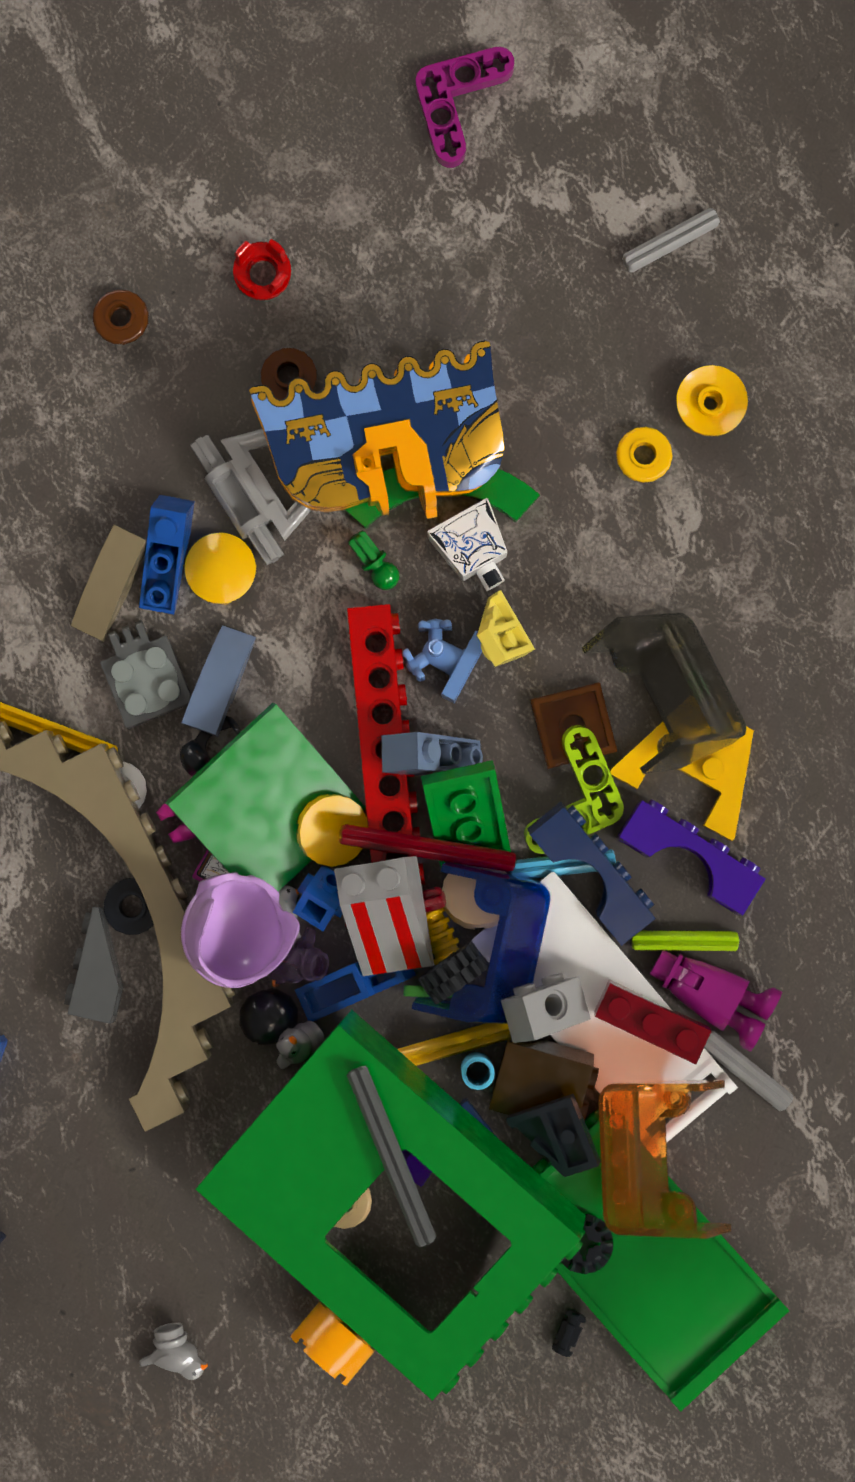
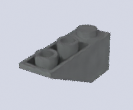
M94 906L92 912H86L81 933L86 934L83 948L78 947L76 951L73 969L78 970L75 984L70 983L68 985L64 1004L69 1005V1015L111 1024L116 1022L124 985L107 918L104 914V907Z

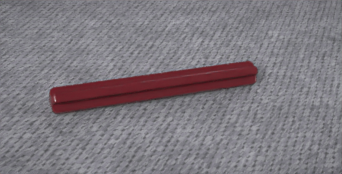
M348 824L341 826L339 832V843L342 845L506 872L513 871L516 862V854L510 851Z

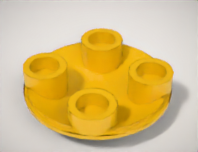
M213 533L199 539L189 550L185 560V577L188 585L197 596L211 603L226 605L239 599L249 590L255 578L256 562L251 549L243 540L227 533Z

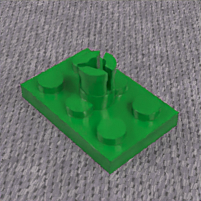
M493 760L421 776L434 839L511 852ZM439 861V862H440V867L447 866V865H452V864H457V863Z

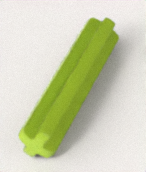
M641 930L631 938V945L634 950L736 951L739 947V936L735 931Z

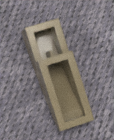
M113 525L84 588L71 624L72 627L102 642L105 641L135 581L134 575L146 552L147 541Z

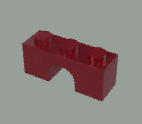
M610 979L594 1010V1017L695 1065L712 1032L709 1026L678 1011L674 1012L646 999L642 994Z

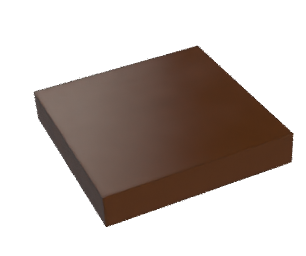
M600 682L530 699L547 769L570 764L562 746V736L568 728L575 725L584 726L593 732L603 755L617 752ZM579 733L573 735L575 741L570 744V748L576 747L583 759L576 760V762L596 757L595 752L589 756L585 751L583 743L588 740V737H582Z

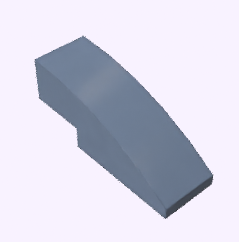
M222 625L198 678L181 722L182 724L219 737L230 704L232 705L256 637Z

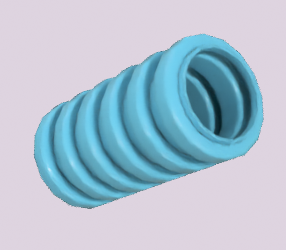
M473 1052L462 1060L460 1067L461 1075L468 1087L482 1090L490 1086L494 1080L495 1072L488 1056L484 1053ZM478 1061L485 1063L488 1066V1072L484 1078L473 1080L467 1076L466 1071L470 1064Z

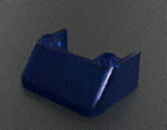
M446 862L442 864L441 872L477 880L474 891L476 904L487 913L500 915L484 987L466 984L462 989L453 994L451 1001L443 1000L438 1004H434L430 997H417L413 1001L412 1009L465 1022L507 1024L501 1000L513 996L514 988L534 983L551 903L550 890L544 883L538 880L475 866Z

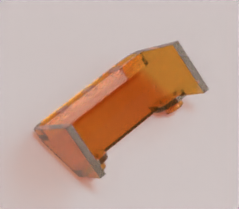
M724 1080L626 1082L610 1084L601 1091L599 1096L603 1218L611 1232L617 1235L702 1239L731 1232V1224L697 1222L696 1206L692 1198L683 1192H672L668 1189L665 1118L680 1117L689 1110L691 1091L725 1088Z

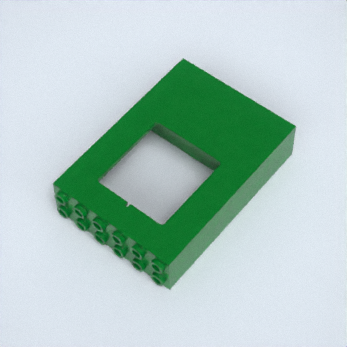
M352 1009L195 1189L432 1401L441 1391L445 1394L451 1391L460 1379L458 1372L465 1365L471 1368L484 1353V1349L481 1347L490 1338L496 1341L504 1333L509 1325L506 1320L514 1312L521 1314L533 1300L531 1293L540 1284L544 1288L552 1281L558 1272V1269L555 1267L565 1257L569 1261L577 1254L583 1245L580 1240L585 1234L583 1229L585 1214ZM360 1066H366L370 1072L401 1151L408 1150L511 1242V1246L474 1285V1289L478 1293L475 1294L470 1290L432 1331L427 1330L326 1240L327 1233L385 1170L347 1078L349 1071Z

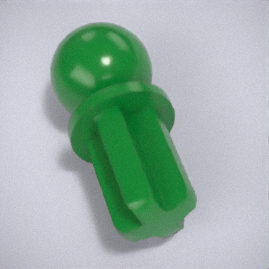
M362 530L354 534L348 541V545L363 563L361 567L363 571L372 569L371 579L377 588L381 590L394 588L400 578L398 568L390 562H383L386 552L384 550L379 551L365 531Z

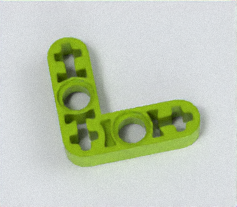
M581 725L571 726L562 736V746L584 798L565 807L568 809L574 805L586 820L582 827L589 835L619 821L624 812V805L593 732ZM579 733L582 737H588V740L583 743L586 753L589 756L594 752L596 754V757L584 759L578 765L576 760H581L583 757L576 747L570 748V744L575 741L573 735ZM591 765H597L602 769L601 780L593 785L587 784L583 778L585 769ZM607 785H609V790H603ZM603 790L605 798L610 803L615 802V806L611 807V815L606 816L603 812L598 813V809L602 807V802L597 794L590 797L591 792ZM537 818L526 826L524 840L532 851L544 854L535 841L532 842V837L527 829L540 819Z

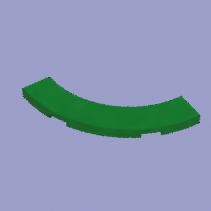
M395 467L383 471L389 510L403 504V502L419 498L418 492L406 491L400 486ZM498 469L480 488L459 496L476 499V501H482L487 498L492 507L504 513L516 523L540 497V494L510 473ZM368 502L344 509L364 529H367L376 519L382 516L376 506L369 507Z

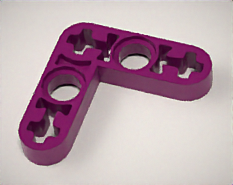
M493 47L427 65L417 73L416 93L435 158L442 166L455 168L464 161L466 156V142L453 97L508 81L513 75L515 63L512 53L507 48ZM494 59H499L503 64L506 63L504 71L498 72L496 67H492ZM480 62H483V69H485V77L481 78V69L478 64ZM466 66L474 71L475 77L472 81L463 83L456 78L455 72L458 68ZM428 77H432L434 82H438L436 89L438 99L433 101L429 86H424ZM441 108L447 110L451 115L449 122L444 125L435 124L431 119V114L434 110ZM449 132L451 145L454 148L459 147L456 149V155L450 157L448 152H442L445 150L444 135Z

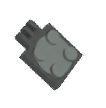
M142 620L135 622L136 630L140 635L138 637H133L129 625L122 627V632L126 639L123 643H120V638L116 631L108 633L116 656L100 662L127 729L187 706L192 696L168 636L150 641Z

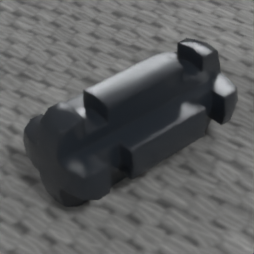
M568 1309L565 1312V1315L568 1316L567 1320H562L555 1337L558 1342L557 1344H552V1350L565 1357L572 1356L573 1352L570 1349L571 1347H576L583 1329L580 1327L581 1322H586V1317L583 1314Z

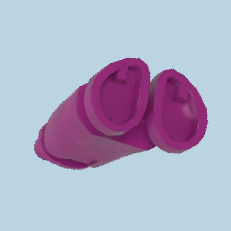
M662 950L650 975L662 981L663 988H668L679 1001L721 1031L726 1028L727 1024L732 1027L739 1035L741 1047L751 1052L764 1030L765 1023L736 1011L737 1006L741 1005L760 1019L766 1021L777 1006L782 991L776 988H768L762 993L750 992L746 990L750 982L747 979L702 961L687 957L683 959L684 955L680 953L676 957Z

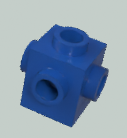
M322 865L315 876L308 873L297 892L302 894L293 913L321 931H324L334 915L341 918L343 914L339 903L335 872Z

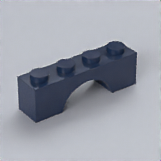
M559 802L527 828L528 832L553 863L566 859L580 860L590 864L600 873L603 882V893L595 911L601 922L622 946L656 919L650 910L655 904L642 888L636 892L627 882L632 876L619 860L614 864L611 863L605 855L609 848L597 833L591 837L582 827L586 820L574 805L567 809L562 802Z

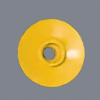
M709 365L693 370L684 378L677 392L676 406L680 418L689 429L704 436H720L732 431L742 421L748 406V396L743 382L734 372L721 366ZM708 398L713 399L716 402V408L712 410L707 409L704 405V400Z

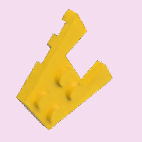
M690 696L610 770L612 777L637 790L654 758H657L719 792V796L703 827L731 842L736 835L754 730Z

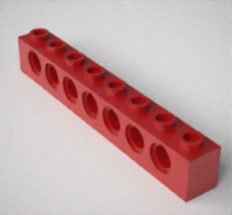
M390 604L347 608L368 828L387 831L383 826L384 817L390 812H397L402 815L404 825L396 833L420 836L419 827L412 828L411 813H418L416 791H408L407 777H414V775L382 772V759L376 754V748L382 742L383 735L410 733L409 719H401L400 706L407 705L405 684H398L397 670H404L402 648L395 649L393 635L400 634L398 613H391ZM372 635H380L385 638L387 642L386 647L381 652L374 653L366 648V641ZM383 670L389 674L390 681L386 687L375 688L369 683L370 675L374 671ZM385 705L392 709L394 714L389 723L378 724L374 721L373 712L378 706ZM392 776L399 780L401 786L396 795L385 796L381 793L379 786L385 777ZM370 849L371 863L385 861L388 852ZM418 863L421 885H425L423 863Z

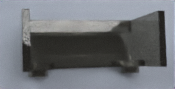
M677 612L617 617L582 647L584 654L609 652L614 666L619 671L628 675L640 674L669 734L664 735L658 740V754L640 767L643 774L681 769L735 743L745 735V721L697 626L687 615Z

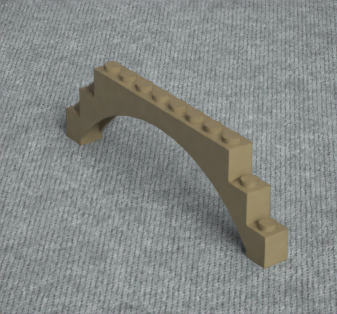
M2 721L0 722V771L32 782L58 796L90 821L106 837L124 860L143 894L152 917L160 948L163 975L162 1014L158 1039L150 1067L140 1090L129 1098L146 1132L184 1113L189 1107L186 1102L190 1100L189 1093L181 1080L176 1082L174 1076L209 1059L211 1056L209 1049L213 1048V1044L205 1028L199 1030L197 1023L230 1008L234 1004L232 997L236 995L235 989L225 988L207 981L192 968L186 958L181 940V927L187 909L184 899L188 897V894L179 878L173 879L168 869L172 862L163 845L157 847L152 833L156 832L154 824L147 812L141 814L135 802L140 799L139 794L131 780L125 782L120 771L124 764L115 747L109 749L107 744L101 743L66 760L64 755L68 754L69 751L60 734L55 736L53 731L45 730L12 747L10 742L14 740V737L7 723Z

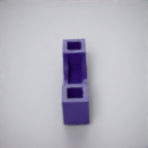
M650 799L648 804L644 801L638 802L616 839L645 857H651L656 852L667 847H679L692 852L701 860L707 871L709 880L707 896L734 914L743 916L766 878L758 874L761 868L746 858L742 857L740 862L728 855L730 848L714 838H711L709 842L697 835L699 829L688 821L681 818L677 823L666 816L669 810L652 799Z

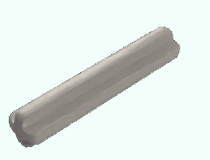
M708 208L626 252L622 258L625 267L629 272H635L718 227L720 220L716 211L713 208Z
M715 1031L711 1032L704 1048L714 1059L778 1111L785 1110L791 1104L793 1095Z

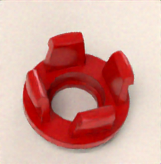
M270 239L269 242H256L252 244L245 241L238 247L234 255L236 259L233 265V276L239 290L255 300H270L279 296L287 288L291 279V264L284 248L273 239ZM261 261L269 262L276 271L274 280L265 286L255 284L250 277L252 266Z

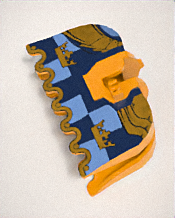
M485 340L479 341L472 346L470 354L464 359V363L458 362L454 352L449 349L437 351L434 361L429 366V371H424L414 357L405 356L398 362L393 378L386 377L379 365L369 363L361 370V378L357 385L349 384L342 372L333 370L326 375L324 388L321 392L312 391L308 382L303 378H295L290 381L287 396L282 400L275 398L271 388L266 385L253 386L249 390L252 397L251 401L265 434L280 484L292 500L310 510L333 512L368 502V506H376L381 515H388V495L380 456L393 455L396 476L400 486L406 491L418 492L427 519L437 517V496H457L471 493L485 484L501 465L504 452L503 431L493 380L490 342Z

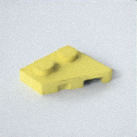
M500 590L488 597L477 633L484 656L497 667L521 658L535 650L502 591Z

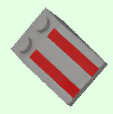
M417 856L334 869L341 911L362 976L434 966Z

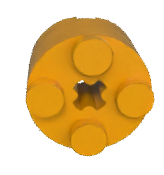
M321 1301L317 1303L291 1335L295 1343L300 1338L304 1340L302 1343L306 1347L303 1351L329 1375L336 1378L341 1373V1384L345 1386L375 1352L372 1346Z

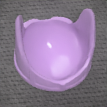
M237 872L220 874L199 882L196 895L190 901L183 917L181 927L182 946L188 962L204 979L225 988H240L267 976L286 958L300 930L299 921L292 913L282 909L279 904L280 895L278 891L266 881L253 875H239Z

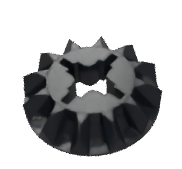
M585 1214V1233L588 1240L600 1242V1245H595L588 1249L586 1260H583L580 1250L571 1260L568 1261L565 1257L561 1260V1263L566 1268L576 1273L589 1274L600 1270L609 1261L613 1252V1237L609 1227L600 1218L591 1214Z

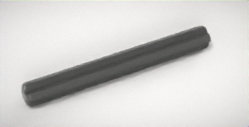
M366 1066L354 1068L347 1074L348 1081L413 1240L418 1247L428 1245L434 1241L436 1234L370 1072Z

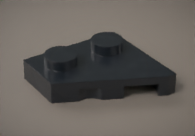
M574 1094L510 1114L506 1118L507 1124L512 1129L516 1127L531 1141L530 1146L540 1155L546 1156L550 1160L551 1165L564 1177L598 1167L601 1163Z

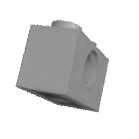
M562 973L542 978L543 985L535 987L534 983L519 986L513 989V996L502 999L501 1003L513 1043L535 1041L590 1020L579 977L564 979Z

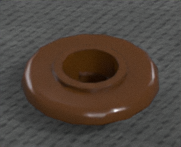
M117 289L106 293L98 300L93 309V323L96 332L104 340L112 344L125 345L136 341L143 335L148 325L149 313L145 302L137 294L129 290ZM126 309L130 311L131 319L126 325H113L111 317L116 310Z
M282 348L273 352L265 360L261 369V382L263 385L271 388L275 398L282 400L287 396L288 384L282 383L278 375L279 371L286 366L295 367L299 372L298 378L305 379L313 391L317 381V370L313 360L305 352L295 348Z

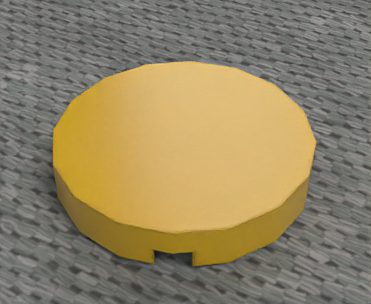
M339 794L320 795L310 801L299 815L297 842L303 853L318 864L330 867L344 865L357 857L362 848L339 843L341 826L348 824L368 828L367 817L361 806L347 796Z

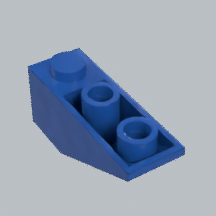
M159 495L151 506L139 608L174 615L191 534L195 501Z

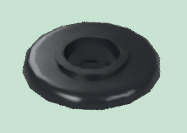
M125 878L115 883L109 889L104 900V914L108 923L116 931L126 935H139L148 931L154 925L143 894L134 878ZM135 895L142 902V910L137 916L130 918L124 914L122 903L126 897Z

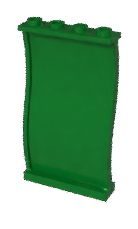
M597 1108L585 1118V1123L601 1160L598 1167L564 1177L551 1165L550 1160L547 1162L545 1158H542L532 1169L583 1214L594 1215L605 1222L613 1237V1252L606 1265L593 1273L581 1274L570 1271L561 1262L555 1268L558 1269V1273L607 1330L681 1412L789 1312V1309L608 1108H605L602 1112ZM586 1233L580 1240L583 1243L580 1248L583 1260H586L589 1248L600 1245V1242L588 1240Z

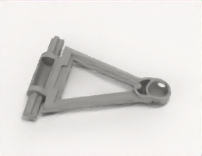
M263 429L220 440L232 458L228 462H225L209 435L196 439V442L191 444L190 447L208 473L204 479L242 539H250L266 566L279 560L284 553L267 528V525L272 522L285 541L311 510L295 502L286 511L249 453L250 450L268 446Z

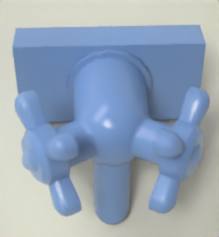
M421 620L418 623V631H428V641L424 645L422 652L415 657L412 656L408 648L403 651L406 667L420 682L425 680V675L421 669L429 664L448 674L450 679L441 695L442 698L454 704L482 653L481 642L477 637L478 631L475 630L466 649L462 650L443 640L442 631H452L450 620Z

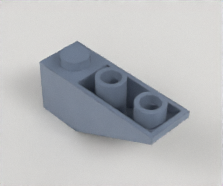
M422 732L382 736V772L427 775L482 763L483 760L480 740Z

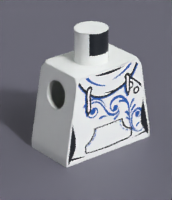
M487 498L427 531L429 541L462 581L477 574L486 591L495 588L505 581L496 563L506 558L507 549Z

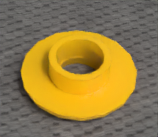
M650 427L634 428L627 432L619 441L616 451L617 464L623 474L631 480L642 483L653 482L664 476L670 468L673 457L671 444L666 436L657 429ZM639 446L651 448L655 456L653 462L646 465L637 462L634 458L636 448Z

